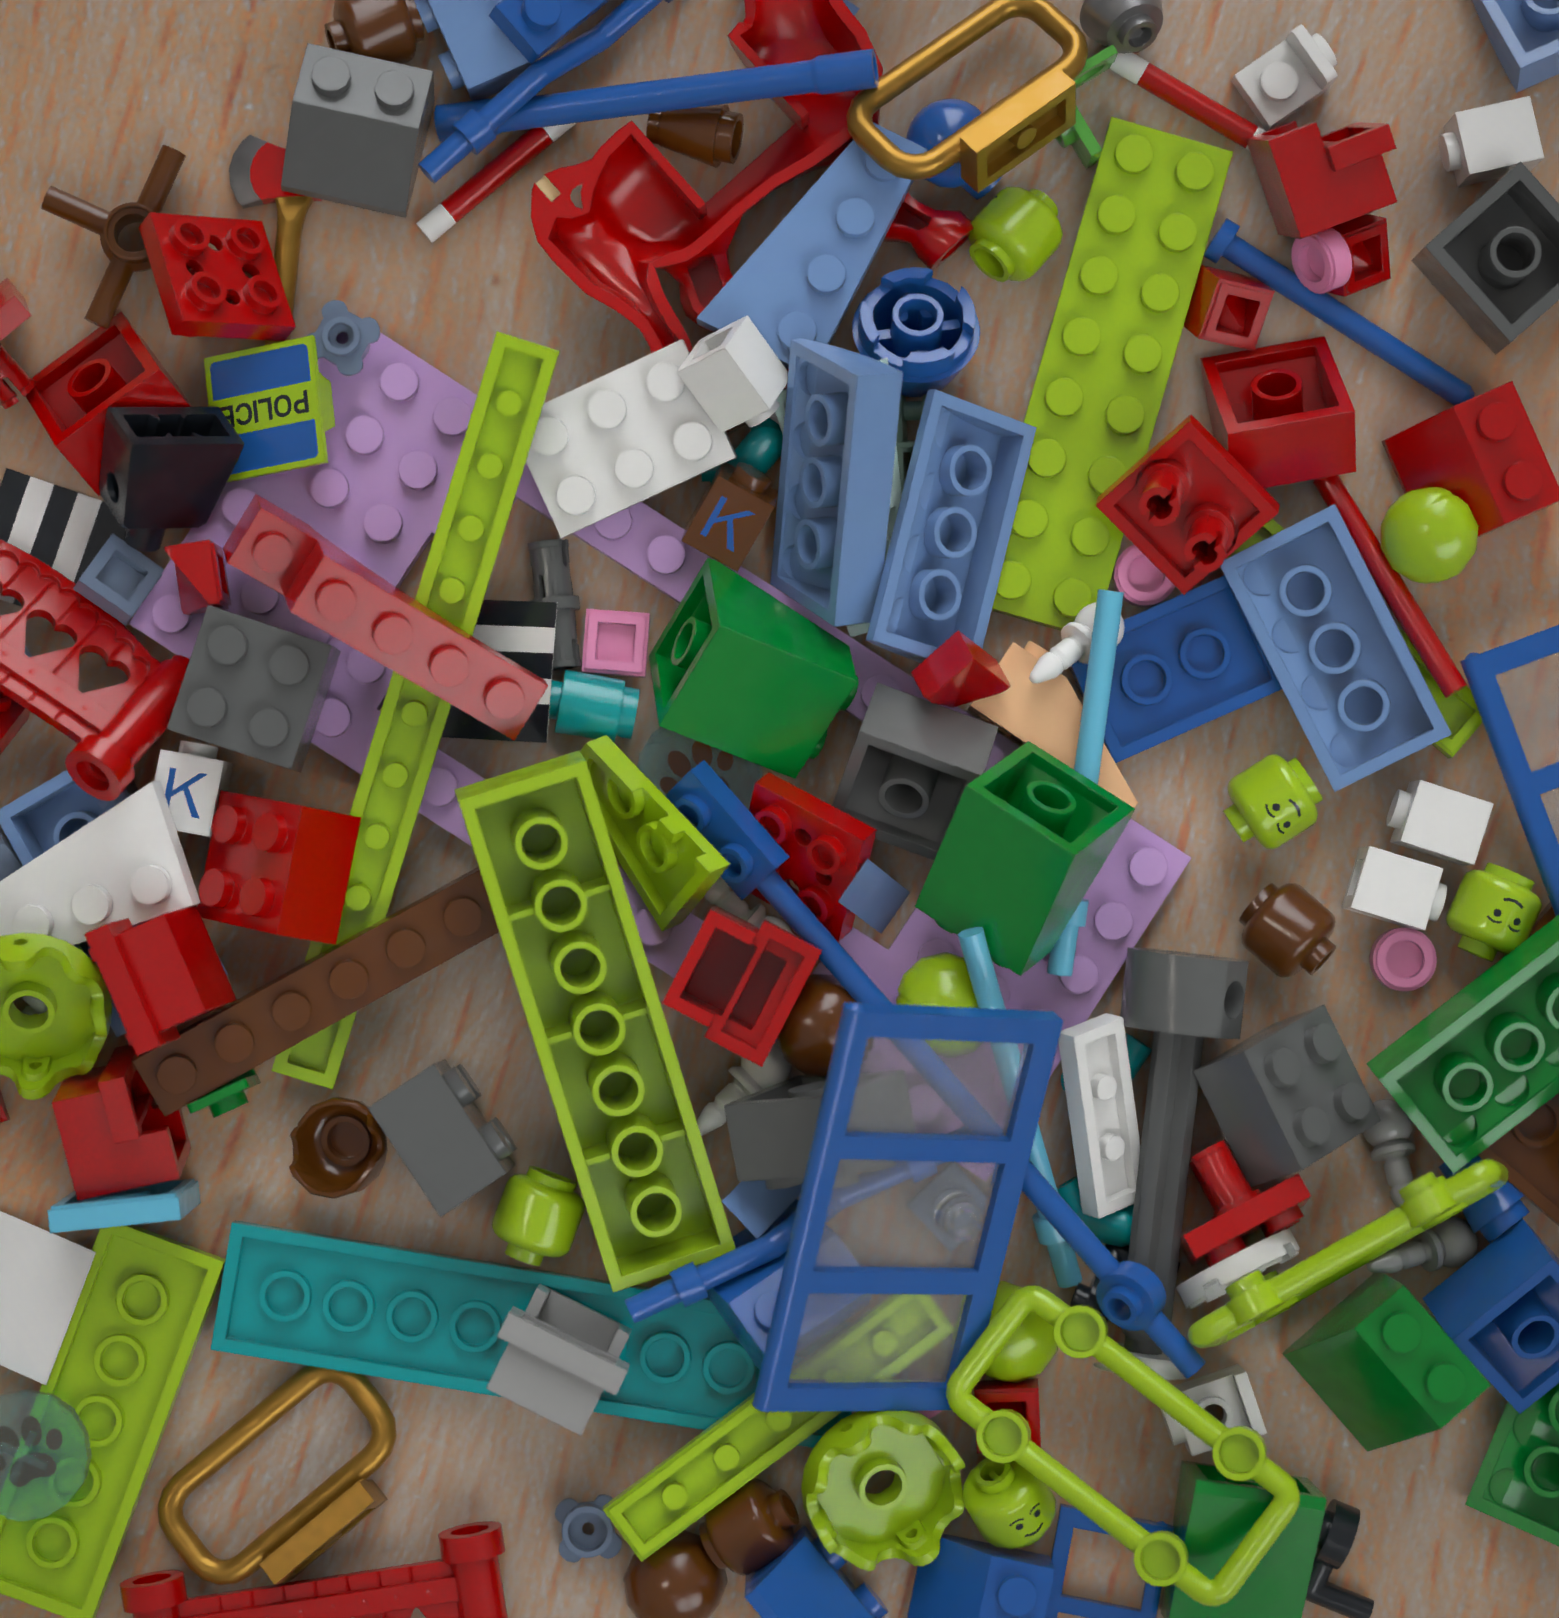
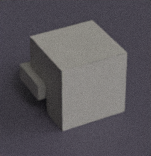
M539 1284L526 1311L515 1306L509 1311L497 1337L509 1343L486 1389L574 1433L582 1435L603 1390L616 1395L628 1372L630 1364L619 1359V1356L632 1329Z

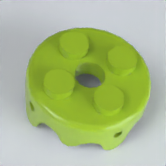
M36 933L0 936V1075L10 1078L15 1083L18 1094L21 1097L36 1100L48 1095L64 1079L74 1075H84L93 1068L108 1037L112 1019V997L98 965L82 950L65 940ZM22 996L36 997L44 1002L48 1010L42 1014L28 1015L19 1011L13 1001Z
M857 1411L832 1426L813 1447L803 1471L801 1483L803 1507L810 1524L829 1554L836 1553L860 1569L873 1571L879 1562L892 1558L903 1559L913 1566H925L934 1561L938 1556L940 1539L945 1528L964 1511L965 1505L962 1500L963 1490L960 1470L964 1469L966 1465L937 1424L920 1412ZM883 1470L895 1472L894 1480L888 1488L876 1494L865 1492L866 1484L872 1475Z

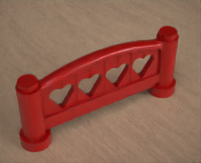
M0 539L1 596L13 597L22 605L20 611L0 616V691L77 743L66 756L65 765L72 780L83 791L100 800H115L134 779V766L167 729L190 659L182 655H175L171 659L159 662L151 656L141 642L120 621L73 589L75 586L73 581L36 557ZM32 617H42L51 623L54 631L69 634L73 638L75 645L70 648L29 657L25 654L26 621ZM87 652L96 653L104 659L107 667L121 669L127 675L128 680L122 684L82 693L78 690L79 656Z
M495 1521L474 1522L451 1527L440 1532L438 1539L441 1559L190 1598L187 1596L183 1571L162 1570L145 1573L126 1579L119 1584L123 1611L132 1613L133 1618H411L414 1609L417 1607L426 1618H508L498 1557L506 1550L502 1524Z

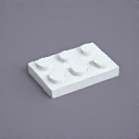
M683 339L544 403L526 463L561 538L737 458L726 431L723 433L719 431L677 374L678 369L690 354Z

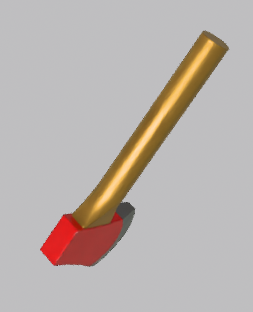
M249 135L240 143L233 154L229 167L230 185L236 200L243 208L276 203L277 232L274 260L293 316L302 229L312 202H322V199L282 191L281 181L286 149ZM291 334L285 341L290 340ZM265 340L264 345L282 341Z

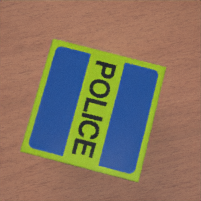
M310 335L204 358L208 407H219L244 442L243 450L227 483L328 463L325 432L335 427L331 382L319 372L315 336Z

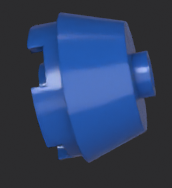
M910 267L885 274L881 277L880 286L873 289L862 299L853 317L852 333L859 353L876 360L888 358V365L902 371L901 395H905V397H923L930 389L938 391L944 389L972 359L980 340L979 320L969 293L962 286L958 292L948 283L932 278L933 270L929 268Z

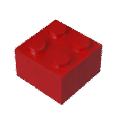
M220 790L217 810L212 820V835L204 875L199 884L200 904L197 905V909L201 918L270 934L336 945L361 817Z

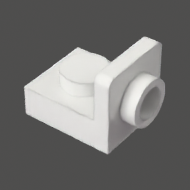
M1300 24L1290 31L1283 42L1236 73L1231 82L1264 129L1268 131L1329 90L1338 76L1333 68L1337 65V60L1331 47L1321 35L1315 33L1311 36L1307 29Z

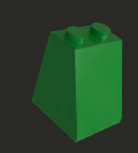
M711 558L706 559L649 654L658 724L660 727L793 779H796L808 758L814 759L819 755L826 741L827 728L839 710L844 711L850 706L856 695L859 683L850 647L722 563Z
M1028 741L966 785L914 907L933 918L942 929L958 935L963 930L982 927L992 961L998 966L1010 969L1017 975L1022 976L1051 952L1130 821L1135 808Z
M1373 1273L1282 1353L1367 1452L1442 1429L1491 1386L1402 1283L1384 1273Z
M1181 1460L1173 1518V1534L1179 1536L1185 1543L1189 1553L1188 1563L1209 1579H1214L1273 1500L1274 1496L1252 1478L1244 1481L1231 1480L1222 1475L1215 1465ZM1291 1476L1300 1492V1504L1295 1516L1236 1595L1227 1603L1218 1606H1206L1190 1598L1174 1584L1164 1586L1161 1606L1163 1618H1302L1327 1498L1308 1478Z

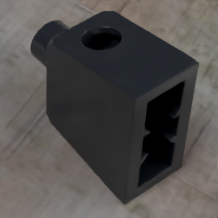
M219 407L107 408L99 489L101 497L120 526L126 528L123 538L130 547L142 552H154L160 549L166 529L199 528L207 523L244 446V442Z

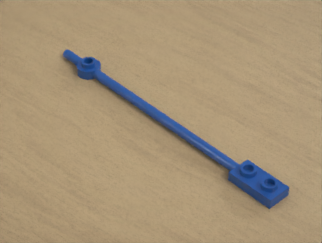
M705 760L692 768L665 797L729 862L730 865L722 873L721 878L741 900L746 898L755 889H758L801 939L822 949L818 959L856 1002L892 1004L776 872L789 858L788 854ZM888 1038L972 1135L1000 1136L1001 1127L924 1040ZM1029 1160L1022 1192L1100 1280L1096 1289V1299L1103 1314L1112 1323L1125 1330H1144L1186 1379L1193 1376L1204 1366L1206 1361L1162 1312L1166 1304V1292L1157 1275L1148 1267L1137 1262L1123 1261L1119 1263Z

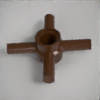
M162 145L137 202L119 205L110 212L54 186L49 187L43 199L41 209L100 235L102 249L110 260L85 315V320L101 328L108 329L133 273L152 269L146 249L138 252L126 251L118 245V237L125 226L131 223H142L149 212L161 213L186 157L180 151Z

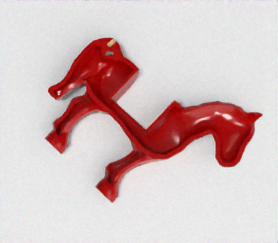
M744 0L745 19L743 22H739L727 35L731 46L746 68L806 61L819 55L874 49L865 28L851 13L843 0ZM876 54L878 74L881 77L883 75V67ZM861 90L825 95L807 93L772 98L794 125L706 203L631 120L617 130L597 150L592 159L576 165L555 169L544 174L538 182L534 183L531 192V220L537 242L555 265L585 294L614 309L639 328L650 347L651 353L681 339L684 340L689 352H691L692 346L689 337L663 292L655 268L666 271L679 282L680 302L686 317L697 324L696 318L733 277L730 272L728 247L742 216L772 191L814 170L831 166L853 141L848 132L846 115L852 99ZM880 109L872 117V122L880 125ZM582 185L580 194L583 209L576 207L570 198L572 190ZM907 193L883 242L911 244L918 258L927 268L933 270L946 261L969 239L968 236L974 228L971 220L962 211L934 210L918 202Z

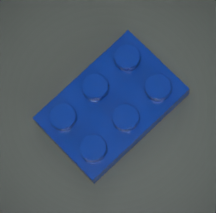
M1225 575L1194 588L1185 595L1176 596L1124 620V635L1116 648L1104 744L1115 763H1118L1282 690ZM1077 661L1069 668L1084 698L1088 664Z

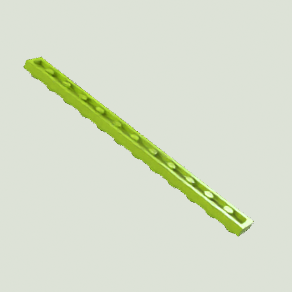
M499 331L495 335L415 598L416 601L473 636L560 353L558 350ZM394 671L349 814L361 817L336 945L387 917L451 708L450 703ZM311 941L305 962L335 945ZM357 1011L276 1055L271 1071L333 1090Z

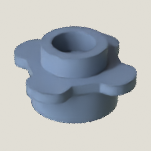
M339 300L330 301L322 308L323 319L316 332L310 333L307 336H315L317 359L325 358L330 363L336 365L342 375L353 376L362 370L363 359L369 352L370 344L379 340L380 327L376 320L371 317L360 318L349 312L344 302ZM341 332L348 334L349 338L345 344L337 342V335Z
M601 1494L594 1501L580 1503L572 1498H566L558 1504L555 1510V1517L562 1524L563 1539L559 1544V1553L566 1561L574 1563L578 1562L582 1557L592 1558L598 1555L610 1559L619 1553L622 1540L615 1533V1525L603 1511V1506L613 1499L611 1496ZM589 1522L594 1525L595 1530L592 1534L583 1532L582 1526L585 1523Z

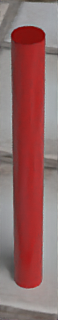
M1339 475L1323 480H1315L1313 484L1328 507L1333 504L1337 506L1380 593L1444 697L1448 698L1467 686L1466 681L1400 574L1391 568L1381 549V543Z

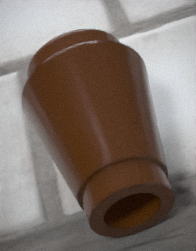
M727 104L651 113L648 116L646 137L653 144H658L660 147L718 168L721 162L728 164L736 162L743 138L744 120L741 113L730 112Z

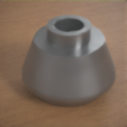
M1084 0L1080 11V25L1088 37L1105 47L1114 45L1118 53L1139 52L1150 46L1163 25L1162 1Z

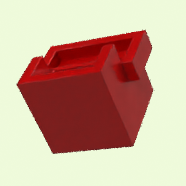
M1291 121L1246 139L1278 235L1303 239L1397 202L1382 156L1383 153L1396 149L1389 124L1355 122L1321 136L1317 122H1312L1298 128L1296 121Z
M196 905L162 914L135 927L132 926L129 918L107 923L84 934L90 950H88L90 956L99 967L127 1032L125 1036L129 1046H133L137 1056L181 1038L176 1028L177 1026L237 1000Z
M714 905L707 914L662 1003L709 1027L704 1035L705 1038L762 1067L822 949L767 920H764L759 928Z
M132 1045L116 1047L107 1065L92 1068L84 1075H74L64 1079L52 1101L77 1201L180 1179L190 1153L191 1145L181 1108L164 1117L158 1105H155L156 1101L132 1062L133 1057L136 1056Z

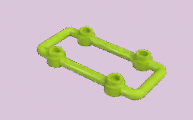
M1485 1159L1448 1179L1444 1175L1436 1178L1433 1172L1416 1179L1398 1190L1404 1202L1385 1215L1278 1274L1277 1270H1274L1263 1276L1260 1270L1228 1286L1225 1290L1231 1300L1226 1305L1204 1316L1190 1326L1188 1330L1190 1343L1197 1348L1219 1346L1253 1327L1276 1317L1301 1302V1300L1418 1234L1448 1220L1473 1203L1498 1190L1508 1180L1509 1173L1507 1168L1497 1161Z
M1028 1285L1017 1289L1008 1297L951 1374L947 1383L946 1398L949 1407L959 1418L977 1431V1444L986 1458L997 1463L1016 1461L1133 1552L1136 1571L1145 1582L1159 1587L1174 1584L1190 1598L1202 1605L1218 1606L1227 1603L1236 1595L1295 1516L1299 1507L1300 1492L1296 1482L1286 1471L1267 1458V1447L1264 1439L1256 1430L1248 1426L1228 1428L1109 1337L1106 1319L1099 1310L1089 1305L1070 1307L1052 1292L1041 1286ZM1031 1311H1034L1054 1327V1338L1062 1352L1073 1358L1094 1357L1213 1449L1214 1464L1222 1475L1235 1481H1244L1252 1478L1274 1496L1273 1500L1214 1579H1209L1188 1563L1189 1553L1185 1543L1179 1536L1169 1531L1148 1532L1032 1442L1028 1421L1020 1413L1012 1409L992 1411L972 1395L971 1392Z

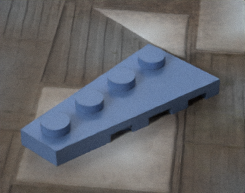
M874 123L902 151L910 154H920L927 151L926 148ZM853 139L696 318L697 324L715 332L748 315L787 369H789L791 339L803 338L830 345L914 180L896 177L881 168Z

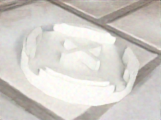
M1290 1229L1283 1230L1196 1274L1178 1285L1176 1290L1185 1307H1190L1192 1310L1204 1301L1208 1303L1226 1294L1225 1289L1243 1277L1258 1270L1262 1273L1266 1268L1280 1262V1264L1287 1262L1299 1254L1300 1247Z

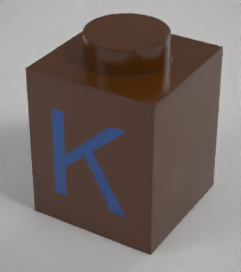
M727 462L720 465L688 520L681 541L738 572L775 508L778 491L769 486L772 482L771 479L762 471L743 462H738L736 467Z

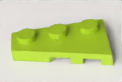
M607 735L587 742L580 752L586 760L617 860L661 931L663 932L681 924L730 865L729 862Z

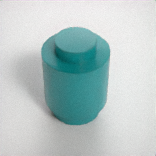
M565 670L563 682L554 680L551 682L549 719L556 720L555 733L597 739L607 735L613 742H615L616 737L631 739L640 689L625 687V680Z

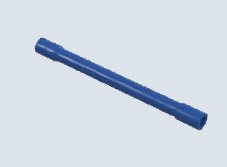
M874 49L819 55L811 60L536 95L496 129L494 133L497 136L500 133L799 94L818 93L825 95L878 88L877 59ZM491 99L436 105L434 122L439 141L442 143L454 132L452 125L467 111L474 109L477 112Z

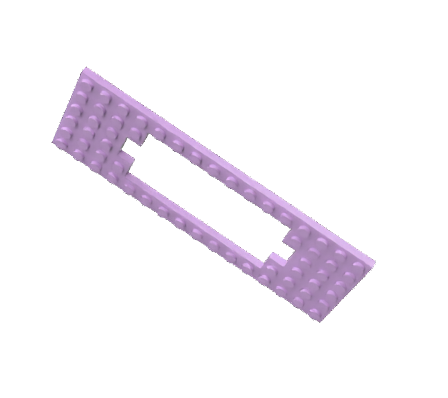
M341 332L337 335L336 339L338 343L345 344L349 337L347 333ZM380 333L379 340L370 344L369 352L363 359V368L356 375H342L336 365L330 363L325 358L318 359L319 372L331 382L335 427L325 432L328 463L226 483L207 523L199 528H191L181 544L211 540L223 548L253 497L257 494L310 525L312 529L399 589L433 535H435L477 395ZM526 463L514 503L519 499L553 521ZM639 502L572 533L679 604L706 559L711 558L682 542L685 529L643 502ZM224 554L231 605L228 606L229 609L225 611L332 645L341 651L311 743L362 775L380 716V708L384 703L393 671L290 612L284 595L228 564ZM171 559L161 573L162 576L138 608L129 624L174 654L190 659L205 613L183 614L175 563ZM742 566L738 572L731 569L850 647L859 683L852 703L844 711L863 722L877 682L927 700L923 697L912 676ZM943 706L951 710L960 712L962 714L968 715L970 717H973L972 715H970L958 706L953 708ZM997 732L984 772L1020 746ZM438 749L419 813L472 847L454 789L486 779ZM1130 819L1083 897L1089 900L1086 926L1079 927L1072 976H1058L1047 973L1049 954L1022 976L993 962L1005 1008L1011 1010L1053 1011L1063 1020L1061 1031L1087 1021L1125 962L1127 948L1136 945L1191 860V857ZM618 866L647 961L675 978L704 921L690 913L681 924L662 932L624 869ZM916 907L889 949H886L854 927L850 933L839 941V944L892 1004H896L897 989L903 974L920 958L943 952L964 957L958 935L945 931L933 918ZM821 961L812 973L832 975ZM888 1038L871 1039V1046L866 1050V1056L862 1061L860 1071L890 1068L903 1069L914 1133L941 1134L962 1124ZM980 1042L973 1050L952 1056L937 1054L1002 1128L1007 1106L989 1043ZM1059 1042L1050 1077L1061 1061ZM1016 1043L1018 1053L1020 1054L1022 1044ZM958 1162L982 1179H985L993 1164Z

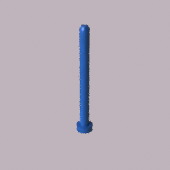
M1225 219L1204 252L1205 258L1216 264L1222 256L1455 406L1474 397L1475 393L1471 385L1329 294H1317L1308 290L1299 281L1295 272L1238 237L1236 233L1240 226L1230 219Z

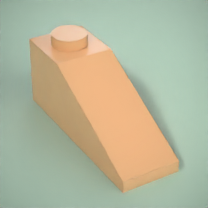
M1028 641L1024 649L1012 642L998 662L1011 687L1002 693L973 701L967 710L983 721L998 726V731L1022 746L1030 741L1074 769L1083 705L1067 677L1062 674L1054 679L1038 684L1032 683L1029 679L1030 673L1039 658L1048 651L1032 641ZM1103 744L1098 785L1135 808L1138 802L1107 747Z

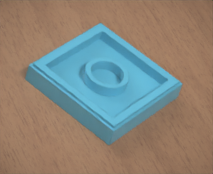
M194 1178L166 1181L78 1201L75 1191H73L48 1210L50 1233L181 1220L201 1203L199 1181H195Z

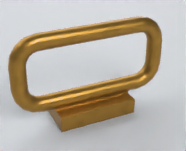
M990 0L879 77L878 88L861 90L852 99L846 115L848 132L867 155L881 168L896 177L908 180L929 179L959 162L961 163V178L979 193L1076 124V83L1073 80L1083 70L1088 57L1086 37L1073 21L1047 0ZM1022 17L1030 19L1053 38L1063 50L1062 56L1057 61L924 153L910 154L902 151L872 122L873 114L882 106L1001 23L1011 18Z
M307 1365L302 1367L174 1474L165 1485L157 1506L159 1524L166 1539L189 1569L203 1581L219 1586L237 1584L262 1568L274 1585L290 1582L388 1500L373 1479L367 1480V1478L376 1472L392 1454L397 1438L395 1417L387 1402L365 1375ZM327 1383L339 1385L367 1418L372 1433L369 1443L236 1556L230 1559L214 1557L184 1517L183 1506L187 1497L316 1388Z

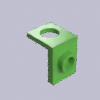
M1114 45L1105 48L1086 60L1083 70L1073 80L1076 83V88L1110 69L1118 54ZM1076 106V124L1059 135L1056 140L1063 148L1072 145L1082 164L1087 169L1098 162L1102 148Z

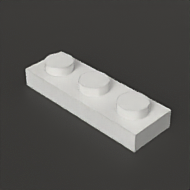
M1108 1013L1062 1030L1058 1041L1082 1213L1098 1219L1134 1204L1141 1148L1123 1017Z

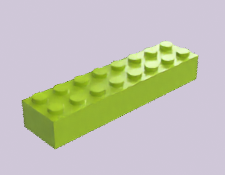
M575 751L454 789L612 1291H620L669 1275V1272L692 1261L695 1266L708 1262L736 1249L586 760L580 751Z

